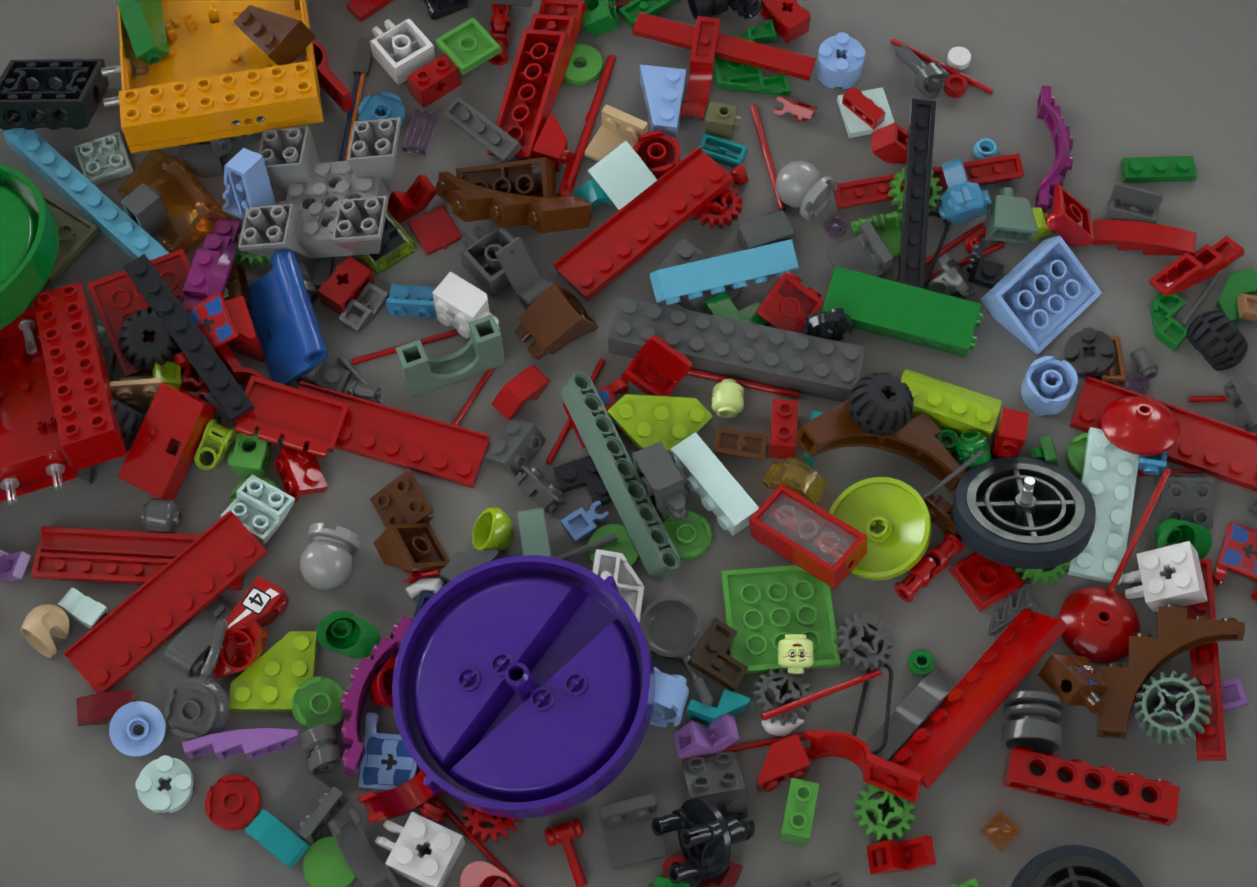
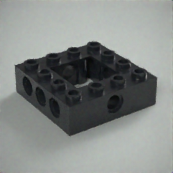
M104 59L10 60L0 77V129L24 128L26 130H34L37 128H49L50 130H57L60 128H73L79 130L88 127L109 85L108 77L103 76L101 73V68H105Z

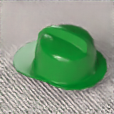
M1173 518L1167 519L1158 527L1153 526L1152 528L1155 533L1154 539L1157 549L1190 541L1198 552L1199 559H1203L1212 546L1211 533L1207 528L1199 524Z
M347 610L334 611L325 616L319 623L316 632L317 639L323 647L358 659L370 656L374 645H379L381 640L379 630L374 624L355 616Z

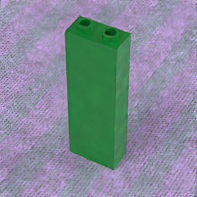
M837 266L834 268L822 310L823 314L835 308H842L845 314L851 317L852 325L855 329L966 357L969 350H974L977 336L973 335L975 327H980L983 313L979 312L980 303Z

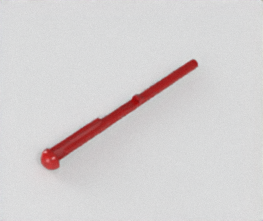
M608 55L590 110L585 117L586 124L576 152L570 155L556 197L572 196L571 194L585 155V150L588 146L616 62V57L613 55Z

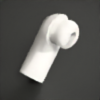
M424 577L405 589L410 598L413 599L420 595L421 591H432L435 594L444 586V581L440 578Z
M797 717L796 724L794 725L789 720H786L785 726H782L780 720L777 719L773 724L770 723L771 718L761 722L767 733L784 737L803 724L804 720Z

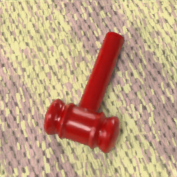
M574 818L572 821L568 820L556 826L553 825L552 828H545L544 836L550 847L562 843L576 887L587 886V882L572 840L576 839L577 836L582 837L584 834L582 823L578 818Z

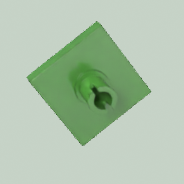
M474 17L436 39V46L453 61L462 75L501 53L499 44Z

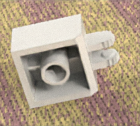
M390 19L384 21L387 30L384 33L378 26L372 28L373 35L376 37L370 41L372 55L397 85L407 81V76L436 59L434 45L411 19H406L396 26Z
M452 272L448 273L432 293L437 319L443 325H450L457 329L458 333L464 338L468 339L471 337L468 322L491 315L487 293ZM494 317L496 324L498 326L499 320L498 318Z
M1190 541L1136 554L1139 570L1126 573L1122 577L1123 583L1126 584L1142 582L1141 586L1125 590V597L1128 599L1145 597L1146 604L1153 612H1158L1159 606L1164 607L1166 604H1178L1184 607L1208 601L1198 552Z
M414 812L410 814L404 827L388 820L385 821L383 826L386 830L400 835L396 843L377 836L375 840L376 844L391 851L385 863L390 871L422 887H444L465 845L463 835ZM425 849H430L431 854H425L423 858H421V851Z

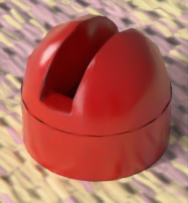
M743 164L732 168L730 175L733 176L734 184L741 185L749 182Z

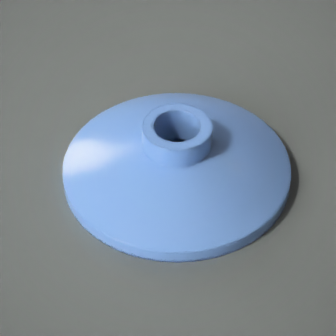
M135 701L122 706L113 715L109 725V736L112 744L121 753L132 757H141L152 753L160 746L166 733V722L160 710L154 705L143 701ZM137 726L144 727V732L141 735L134 734V729Z

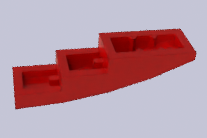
M1093 220L1092 227L1095 241L1092 242V245H1117L1118 250H1143L1144 256L1183 255L1186 252L1194 255L1197 234L1193 231L1147 222Z
M1225 236L1212 247L1208 244L1204 245L1194 255L1186 252L1150 279L1149 284L1165 297L1181 292L1229 266L1244 255V248L1228 236Z

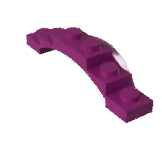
M1042 85L1037 99V118L1043 119L1049 129L1054 145L1055 163L1050 172L1040 182L1035 195V208H1042L1043 213H1046L1047 209L1052 208L1054 188L1058 183L1062 187L1067 170H1071L1073 165V156H1069V151L1073 147V136H1070V126H1065L1064 116H1060L1061 106H1054L1055 96H1051V86Z
M217 220L212 234H207L202 249L196 250L183 287L185 299L182 306L185 310L219 291L222 294L224 293L238 250V236L242 231L240 222Z
M402 615L399 624L395 623L392 628L391 639L382 636L380 644H375L372 649L371 660L362 658L360 665H355L350 677V681H353L350 691H344L340 706H343L344 716L349 718L345 719L341 729L345 745L351 747L345 749L341 764H344L345 774L357 776L366 753L365 744L362 743L361 717L370 692L371 680L381 671L387 660L394 653L399 652L402 640L413 621L412 618Z

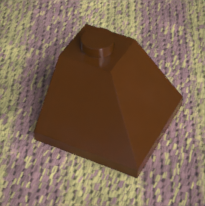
M429 522L391 524L373 542L385 565L408 571L443 569L449 563Z

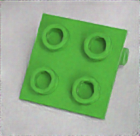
M893 211L885 215H872L871 218H858L857 221L850 222L856 237L860 234V224L869 220L891 256H899L901 212Z

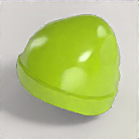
M497 507L487 508L476 520L472 531L474 549L477 551L495 549L500 552L510 547L513 543L514 527L508 514Z

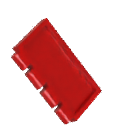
M251 375L244 393L255 409L234 422V424H237L235 432L254 437L256 430H258V439L277 445L282 437L284 438L282 446L301 452L304 451L306 445H309L307 453L321 458H326L328 451L334 452L349 411V404Z

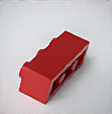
M854 86L843 95L842 104L873 130L884 122L886 114L884 110L874 104L871 99H868Z

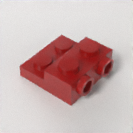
M784 272L767 293L768 295L755 311V314L774 328L802 334L805 317L810 314H816L825 301L820 298L821 294L812 287L807 289L800 283L802 280L792 272H789V274Z

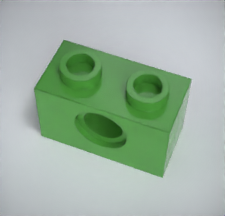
M256 430L254 437L240 433L236 434L234 451L231 450L228 456V465L235 476L248 478L253 474L256 477H266L274 443L258 439V430ZM256 447L253 451L246 452L248 448Z
M791 778L779 837L780 841L807 846L819 789L818 783Z

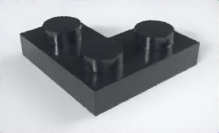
M591 456L553 467L557 483L563 493L586 486L592 503L600 501L602 506L613 502Z

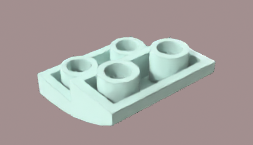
M626 140L588 170L618 210L657 181Z
M252 474L236 491L237 498L221 514V517L231 510L260 544L265 545L287 516L295 502V498Z

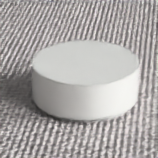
M959 46L952 48L947 56L948 65L955 70L967 68L971 60L969 50Z

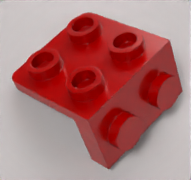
M651 335L621 376L647 395L669 396L679 381L692 368L693 364L684 354L670 347L664 339Z

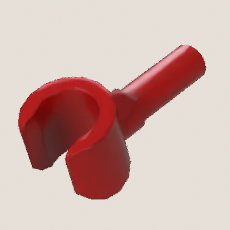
M439 568L418 571L402 569L404 572H410V577L402 581L412 584L427 576L440 575Z

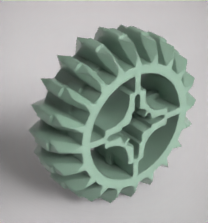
M1172 671L1170 677L1167 678L1165 673L1161 672V679L1157 681L1154 677H1150L1152 684L1150 686L1142 684L1141 687L1145 693H1136V698L1140 702L1134 703V709L1138 711L1134 715L1135 719L1140 722V729L1147 731L1148 738L1156 737L1159 744H1162L1167 739L1169 746L1173 747L1176 739L1180 741L1181 745L1186 744L1184 738L1188 736L1192 741H1195V731L1204 734L1205 730L1201 724H1210V719L1206 715L1212 714V708L1208 706L1211 703V699L1208 695H1205L1207 692L1205 687L1198 686L1199 682L1196 678L1189 680L1186 673H1183L1178 678L1177 673ZM1169 691H1182L1177 695L1168 693ZM1158 697H1160L1161 702L1159 706L1155 708V712L1151 714V708L1154 701ZM1166 701H1169L1171 706L1175 705L1179 716L1174 711H1170ZM1195 703L1193 714L1186 720V711L1191 708V704ZM1168 722H1174L1178 726L1167 727L1160 725V723L1164 725Z

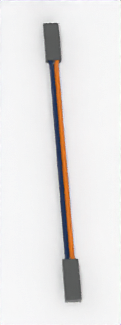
M359 39L353 68V74L356 76L351 97L353 109L349 110L339 161H347L353 124L357 121L365 76H369L373 56L370 39ZM334 257L316 259L312 279L316 289H319L320 284L331 276Z

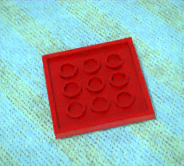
M183 248L150 260L181 305L185 299L183 287L190 270V265ZM125 270L88 283V288L124 376L129 377L145 371L136 368L125 359L119 346V332L123 323L130 315L136 311L151 307ZM155 333L153 335L147 334L145 336L147 339L145 343L147 341L153 343L155 341Z

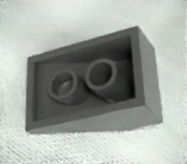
M683 238L654 272L664 268L708 259L709 257L702 250ZM733 285L725 287L726 291H724L732 302L741 293V289H733ZM710 291L702 292L703 297L689 300L688 296L680 297L681 302H678V304L687 310L708 314L703 306L704 302L721 293L711 295Z

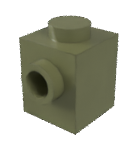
M709 102L705 120V133L732 139L734 130H739L741 116H737V106Z

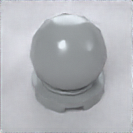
M802 160L789 162L781 168L775 185L777 195L783 203L792 208H800V215L808 221H811L812 215L817 218L826 209L832 200L828 197L832 189L837 190L838 183L829 176L822 178L821 173L813 164Z
M313 523L310 525L307 539L311 543L305 547L300 558L301 573L304 580L313 588L327 591L336 589L347 581L352 572L353 559L351 554L358 552L360 541L357 540L358 535L341 526H337L336 530L323 528L325 523Z

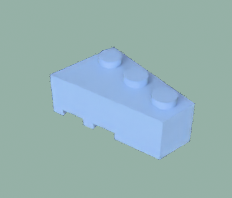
M640 64V84L643 90L651 131H662L664 135L673 136L677 140L686 86V69Z
M243 148L224 165V185H226V191L223 193V198L226 199V203L222 206V211L244 221L247 207L276 205L263 156Z

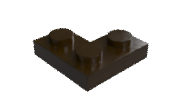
M715 617L687 664L734 692L749 667L726 653L738 631Z

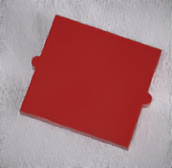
M443 205L430 212L425 211L423 215L408 221V225L427 256L442 248L447 249V246L462 238L461 233Z

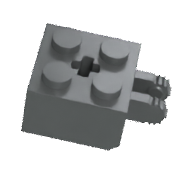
M476 226L473 231L479 240L474 242L466 234L461 238L463 244L467 247L460 252L462 265L488 294L494 297L511 285L495 253L514 239L500 226L488 234L479 226Z
M660 441L634 452L635 469L659 517L664 519L672 516L677 522L683 521L688 515L686 498L689 495L684 485L687 479L682 468L677 469L675 466L676 461L670 449L666 450Z

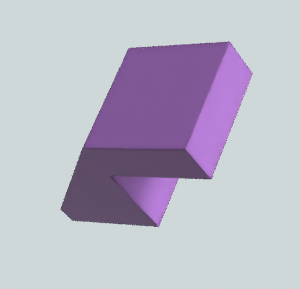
M0 550V580L6 582L21 580L31 555L23 551L9 554Z
M728 713L709 726L690 721L673 734L677 756L681 759L720 753L739 740L735 717Z

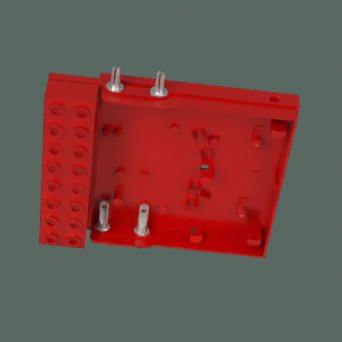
M81 281L38 294L33 301L34 309L28 306L15 320L0 330V502L7 500L8 504L12 505L11 499L13 498L15 505L18 502V496L53 485L54 489L58 490L57 484L60 485V490L64 488L63 482L79 477L77 470L127 455L123 435L112 405L114 395L109 387L110 378L94 307Z

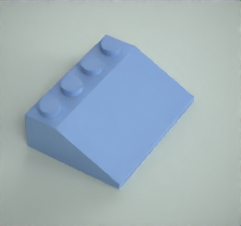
M1058 235L1043 240L990 289L980 301L998 323L1035 354H1039L1095 301L1102 292L1062 237Z

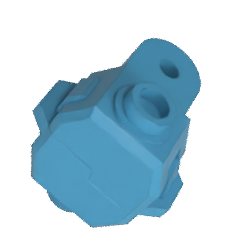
M961 157L943 163L942 169L948 189L941 196L942 205L938 206L942 220L947 219L954 225L965 223L988 212V204L992 203L988 190L983 191L979 184L969 182Z

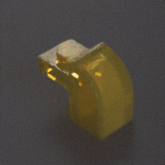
M787 458L785 463L773 462L762 481L766 488L777 489L782 484L815 505L828 485L813 468L793 458Z

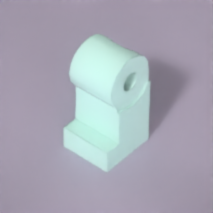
M73 587L69 589L57 604L67 614L89 629L93 628L101 617L103 619L110 613L106 606L88 596L86 597Z

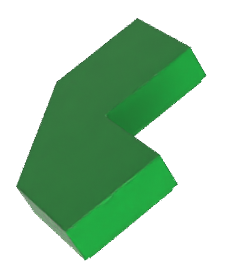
M1253 268L1231 273L1216 303L1218 310L1224 313L1233 323L1246 320L1239 317L1236 298L1241 293L1248 295L1257 293V275Z
M723 292L705 301L703 304L710 315L763 326L770 325L755 314V311L760 306L759 302L738 311L727 293Z
M1160 293L1150 304L1154 337L1172 351H1175L1187 339V328L1182 326L1173 317L1185 306L1187 301L1176 293L1167 297Z

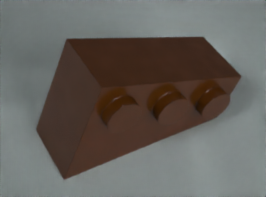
M251 5L241 12L239 17L233 22L278 66L291 64L317 37L301 20Z

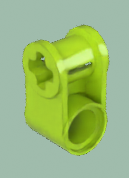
M215 419L209 421L194 457L195 463L200 469H214L223 464L237 434L235 428L228 429L218 424ZM208 451L214 455V462L212 464L207 463L205 459Z

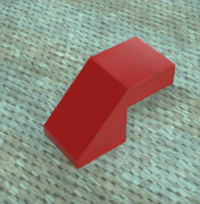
M418 175L407 192L393 191L391 193L386 214L395 225H398L425 210L438 191L426 175Z
M530 365L506 383L491 404L507 420H513L526 401L537 400L551 381L535 365Z
M923 835L903 842L885 840L866 846L871 875L915 871L936 865L932 836Z

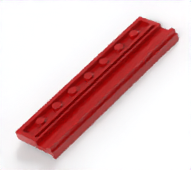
M697 147L657 179L656 182L553 264L555 270L588 302L734 183L733 176L703 152L700 147Z
M1087 376L1069 427L1088 433L1090 427L1101 429L1100 421L1103 410L1112 401L1128 396L1151 397ZM1154 399L1169 408L1175 414L1180 424L1178 440L1168 450L1167 461L1200 470L1212 477L1257 492L1256 433Z
M299 382L298 389L349 404V411L336 443V449L474 488L486 450L490 446L491 439L489 435L307 382Z
M230 510L63 654L97 694L109 692L269 553Z
M41 526V539L39 546L36 548L30 576L33 579L143 585L196 540L200 534ZM245 574L227 590L243 591Z
M1024 608L942 703L931 713L901 750L896 753L891 762L923 775L922 784L929 789L1067 629L1064 620Z

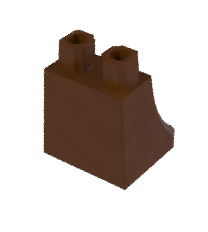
M552 283L519 317L522 323L514 333L525 343L533 336L536 341L527 349L532 357L539 360L547 353L555 354L574 340L593 332L599 326L573 293Z

